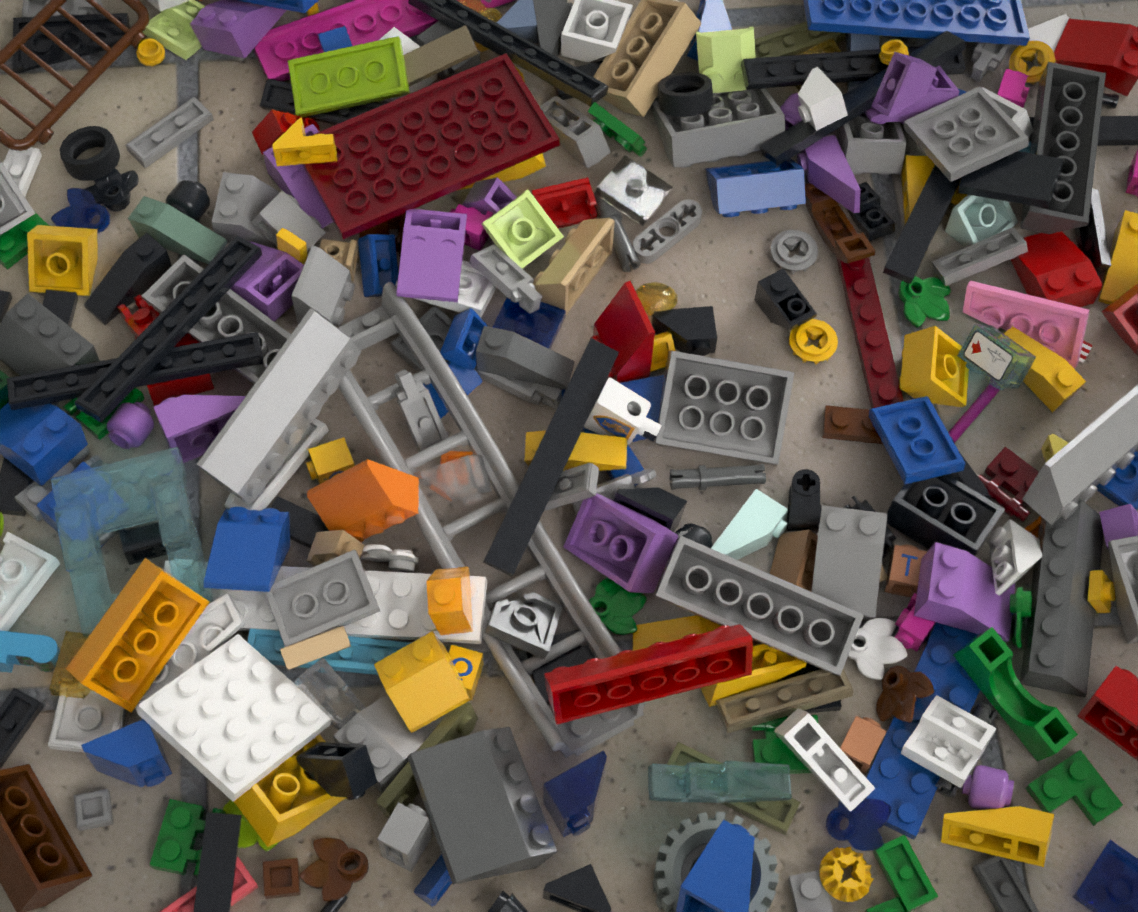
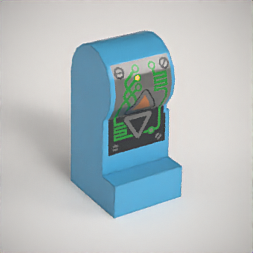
M0 630V672L12 673L14 664L36 666L40 671L51 672L60 666L62 652L53 638L45 635Z

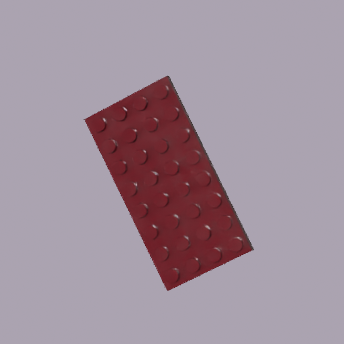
M505 53L316 133L333 134L337 161L302 165L344 240L404 214L406 210L420 207L560 146V139L509 56Z

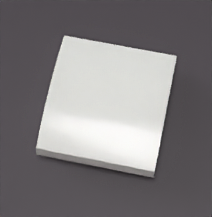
M936 695L921 716L918 726L904 744L901 754L961 788L984 752L996 728Z

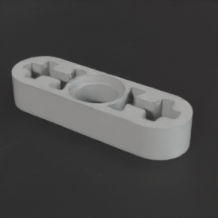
M694 200L679 202L634 239L633 249L640 263L649 264L654 262L698 227L702 216V208L699 203ZM683 212L686 214L694 213L693 218L690 215L683 218ZM668 226L675 230V234L666 237L661 235L659 230L662 227ZM651 245V251L647 249L641 251V246L647 248Z

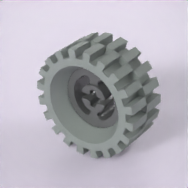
M716 811L714 819H708L707 812L697 814L696 821L691 822L688 817L680 823L677 831L673 828L669 832L665 844L662 843L659 849L654 869L653 892L657 893L656 904L659 910L664 909L665 912H676L680 886L723 819L725 820L726 812ZM735 815L733 822L725 821L742 826L744 818ZM752 824L749 829H746L750 835L755 837L749 912H768L776 894L775 888L778 884L779 873H775V868L778 863L775 854L769 855L771 844L767 838L761 841L758 839L759 829Z

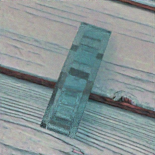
M726 760L722 764L689 762L685 766L652 763L648 767L649 801L729 803L781 801L792 798L789 765Z

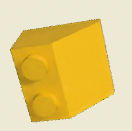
M37 225L27 233L29 292L46 293V290L76 292L77 295L89 296L91 294L98 260L97 229Z
M936 326L906 334L902 350L900 389L914 399L928 396L933 404L955 407L966 406L969 360L963 355L965 349Z
M433 631L374 664L385 691L411 733L471 700L446 647Z

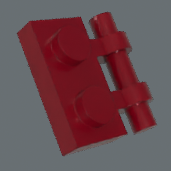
M1005 446L985 469L984 473L991 477L992 480L989 481L981 474L978 477L987 488L990 498L1004 507L1006 514L1010 517L1014 515L1022 522H1025L1031 512L1022 506L1024 503L1029 506L1022 499L1039 471ZM1003 486L1016 497L1011 498L1000 487Z

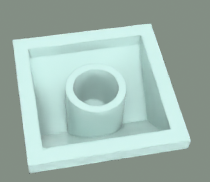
M967 195L953 208L945 232L961 245L967 247L1014 227L1018 220L1008 201Z

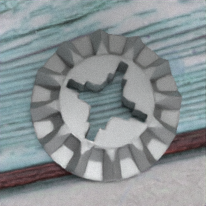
M787 230L774 238L770 253L772 254L773 263L780 265L781 269L791 270L794 274L798 270L806 272L808 267L815 264L818 256V246L809 234L800 230ZM800 246L799 254L789 258V250L793 251Z

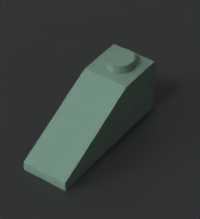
M146 196L141 199L128 217L139 238L148 233L165 249L207 264L228 243L222 236L169 204Z

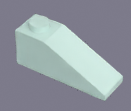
M755 489L711 549L738 560L767 546L773 537L778 539L788 525L785 521L788 509L758 489Z

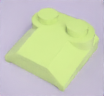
M754 27L704 33L696 32L699 73L711 79L713 93L746 90L741 62L743 59L756 58Z
M528 189L482 223L494 244L522 269L564 237Z

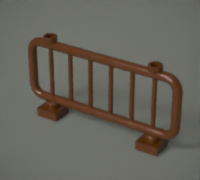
M50 0L0 51V68L51 109L36 125L0 96V103L33 129L23 139H15L0 128L1 144L11 150L23 151L28 150L37 142L45 145L52 138L54 131L50 128L130 45L137 49L140 42L145 40L146 35L142 32L148 26L150 16L147 8L140 0H122L138 15L137 22L130 29L95 0H86L125 32L112 48L61 7L67 0ZM56 11L107 51L93 67L43 26ZM38 30L88 70L86 75L75 86L24 45ZM19 49L70 90L57 105H54L5 65Z

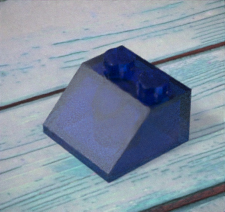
M604 750L543 784V804L563 838L571 833L573 836L580 835L591 826L590 822L594 819L605 777L607 755Z

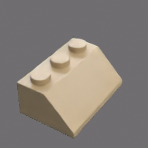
M611 218L583 220L577 229L573 228L570 230L561 250L557 249L553 253L548 268L545 272L540 271L534 279L533 285L536 287V291L542 295L540 304L564 317L568 314L612 254L615 220Z

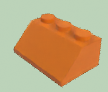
M367 459L308 490L307 498L329 531L344 530L362 543L364 539L380 534L385 529L401 524L406 519L418 514L419 478Z

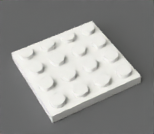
M239 634L140 703L137 708V714L233 802L328 728L333 718Z

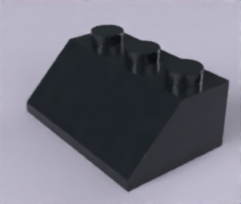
M947 474L904 484L887 511V524L927 549H930L937 542L965 550L976 557L1005 509Z

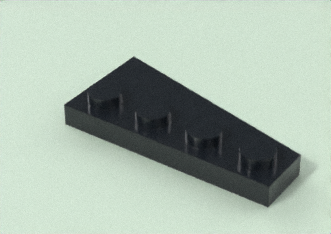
M127 13L112 14L129 28V16ZM103 14L72 15L111 48L125 34ZM51 16L43 25L80 57L104 51L101 46L64 16ZM34 17L13 18V38ZM39 30L24 44L48 65L74 59ZM20 49L13 55L12 69L16 74L41 67Z

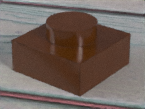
M298 858L263 862L264 896L266 899L301 895Z

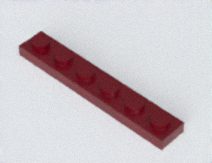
M837 257L871 409L903 402L870 259L868 257L851 263H845Z

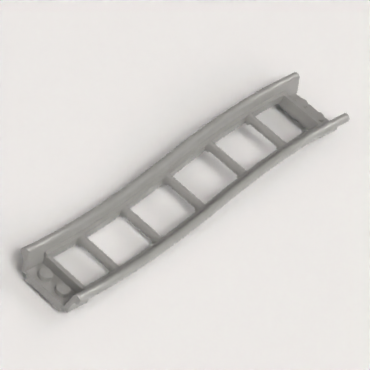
M388 282L383 287L381 307L337 327V329L348 336L360 351L399 333L422 368V371L412 375L415 383L421 381L425 385L430 383L433 385L460 432L404 460L375 411L379 409L378 406L396 398L395 393L401 390L398 383L366 397L349 369L340 380L338 388L385 466L412 475L416 471L415 468L461 445L463 447L469 445L499 499L441 527L419 487L418 514L413 516L442 569L464 567L450 540L454 539V535L499 512L501 514L507 512L519 488V484L476 409L436 345L405 299L396 296V286L392 282ZM539 520L527 545L538 566L486 593L482 638L553 751L560 750L564 757L567 758L574 753L576 756H579L633 726L634 720L644 715L645 702L556 725L551 709L529 676L533 674V670L578 646L588 645L595 658L599 659L615 656L622 651L581 590ZM539 579L540 581L546 579L579 631L552 645L545 659L534 655L520 662L510 644L484 633L491 614L489 609L493 607L492 604Z

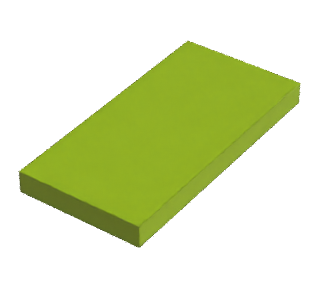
M399 36L288 60L297 116L307 117L410 94L402 42Z

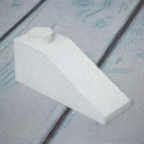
M798 708L774 730L795 756L850 812L875 789L808 712Z

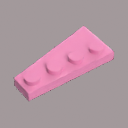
M970 280L966 288L963 313L995 329L1002 328L1007 331L1013 326L1063 357L1073 368L1077 367L1089 309Z

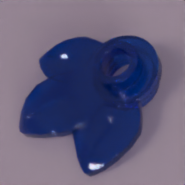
M80 188L68 189L67 198L70 206L58 211L51 217L56 226L97 229V233L103 232L110 223L108 210L104 206L96 204L90 192ZM95 215H100V221L92 224V218Z
M865 798L850 812L838 801V807L834 808L827 816V831L833 838L839 841H849L857 850H877L884 845L883 838L877 829L881 828L888 821L892 807L884 801ZM847 818L849 825L845 830H841L839 827L840 821Z

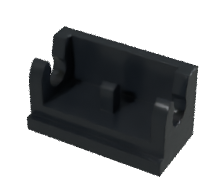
M182 510L175 511L176 517L128 531L125 529V526L118 527L123 552L129 565L142 562L145 558L150 560L192 547Z

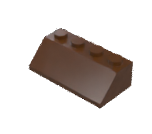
M30 764L0 770V883L16 912H27L47 906L93 876Z

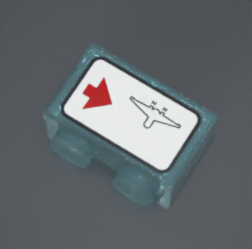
M974 324L957 355L967 362L966 367L968 369L985 375L989 378L988 383L999 390H1005V388L1019 389L1036 356L992 325Z

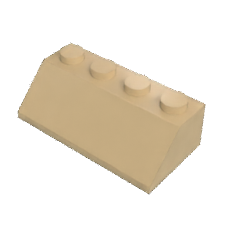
M674 0L640 1L626 24L616 52L605 57L593 76L609 86L607 95L602 99L625 113L641 117L646 115L658 95L659 82L672 73L702 24L686 3Z

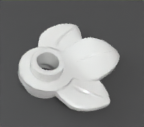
M382 544L364 546L363 552L366 551L369 554L361 556L363 560L389 562L388 569L399 572H414V567L418 564L419 558L413 555V551L394 549L392 551L389 547Z
M874 618L858 629L855 639L862 640L864 646L857 647L853 643L848 657L855 660L859 672L864 676L875 680H882L884 665L900 662L907 657V651L903 644L897 638L891 636L896 626L894 621L886 618Z

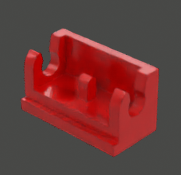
M588 177L532 190V195L558 229L580 224L583 220L597 219L594 207L597 204Z

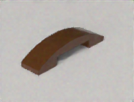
M805 184L806 207L819 234L835 256L845 263L875 256V249L863 232L859 234L856 232L839 206V203L813 184Z

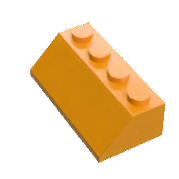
M145 558L69 663L66 670L84 686L132 713L205 610L209 601Z

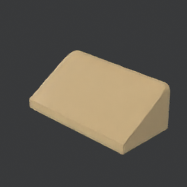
M340 626L281 648L280 651L287 670L351 647L344 626Z

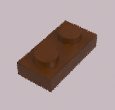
M825 406L823 438L883 444L869 418V409Z

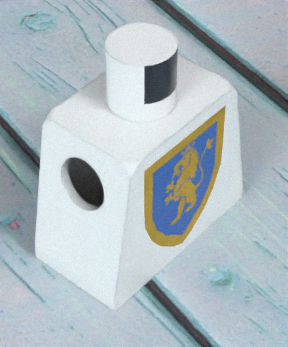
M609 377L584 427L601 435L625 437L627 445H630L636 434L653 442L662 425L646 417L651 407L649 401Z

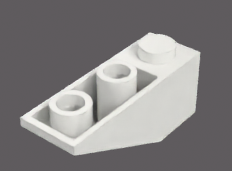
M1011 519L1002 527H997L989 538L995 593L1000 596L1043 557L1040 539Z

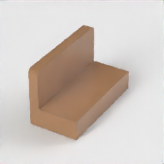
M811 530L783 533L778 538L770 574L812 592L818 536Z

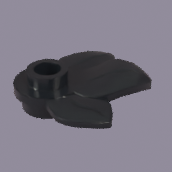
M114 168L109 174L94 180V185L81 190V195L91 205L103 204L111 211H121L130 204V191L138 185L139 178L134 170L120 174Z

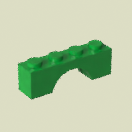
M993 627L975 636L953 654L1037 762L1056 754L1078 735L1057 707L1043 704L1023 687L1012 666L1013 652Z

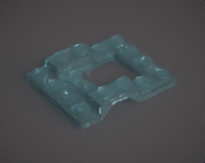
M178 447L50 479L56 507H53L58 534L66 571L70 572L82 636L89 637L120 594L111 595L99 540L100 534L158 520L161 539L167 551L172 576L203 596L209 603L213 602L211 588H204L203 585L206 564L200 538L192 519L187 496V478L181 451Z

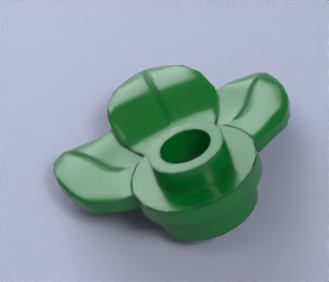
M915 276L911 284L901 281L898 295L904 303L903 312L910 323L918 328L923 324L926 317L936 321L949 320L950 309L945 299L951 292L949 286H945L940 279L934 277L922 280Z
M606 578L597 585L595 596L591 597L588 601L594 610L596 607L606 609L603 613H596L607 629L616 635H628L637 631V626L632 616L644 607L647 597L643 593L629 592L611 579Z
M1017 587L1016 594H1010V613H1016V625L1012 634V643L1021 648L1022 623L1026 617H1031L1032 592L1024 591L1023 587Z

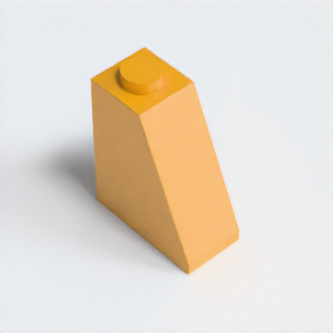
M469 567L435 570L427 580L428 614L439 634L449 635L473 632Z

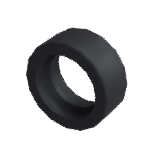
M695 72L676 73L665 77L658 84L660 110L665 114L677 117L695 116L709 110L713 105L711 79L706 75Z
M87 126L77 129L63 140L59 149L60 157L67 172L73 178L81 181H92L104 177L112 172L120 159L119 149L113 135L107 129L100 126ZM104 147L100 153L91 158L76 159L88 149Z

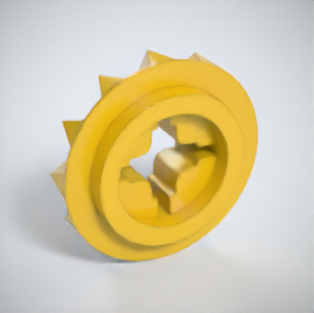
M1028 41L1026 46L1019 45L1013 51L1009 60L1010 70L1028 75L1026 83L1034 85L1040 80L1048 62L1055 63L1056 59L1053 50L1046 43ZM1037 57V62L1041 66H1033L1028 71L1029 67L1026 62L1033 61Z
M811 319L792 329L789 336V346L793 350V356L797 355L802 358L803 363L811 361L817 365L820 361H828L836 352L838 338L834 329L826 322L817 319ZM808 338L813 341L818 339V347L816 348L814 345L806 346Z
M851 846L847 848H834L823 857L820 863L819 876L825 890L839 901L854 902L861 899L869 892L870 885L874 880L870 873L872 865L866 863L863 859V853L853 851ZM852 865V878L841 883L840 880L843 878L842 875L844 873L841 868L845 869Z

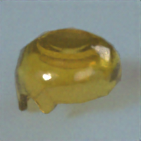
M649 282L635 290L644 310L649 316H652L655 311L673 309L678 303L675 290L663 283Z

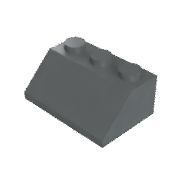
M28 293L5 313L0 324V360L19 376L100 361L93 344Z

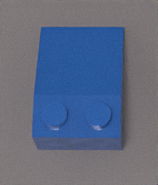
M8 402L0 409V454L40 486L44 485L88 445L81 424L55 405L49 403L11 410Z
M244 507L225 509L217 524L203 581L204 588L270 592L290 549L289 512H279L273 508L261 511L247 510Z

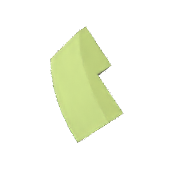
M190 0L163 10L149 20L148 26L142 33L148 38L157 40L166 49L187 60L202 47L190 23L205 6L196 0Z

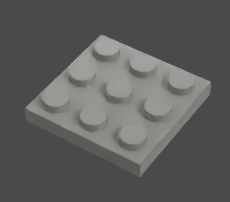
M981 86L904 121V130L950 182L1024 149L1029 144V137Z

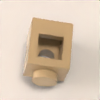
M322 239L319 248L349 269L351 281H354L359 259L357 240H351L349 243Z
M344 530L317 532L306 561L313 566H317L352 550H356L360 558L364 544Z

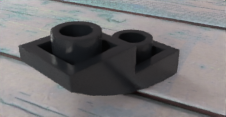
M867 182L858 184L861 189L860 212L853 213L850 210L848 212L859 230L865 234L869 242L895 232V222L880 207L879 195Z

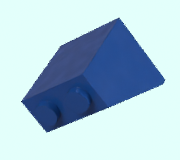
M723 819L680 886L676 912H749L755 837L750 835L741 825L731 824Z

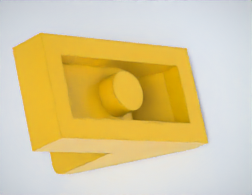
M299 118L273 143V152L277 166L337 161L333 134L306 136L302 118Z

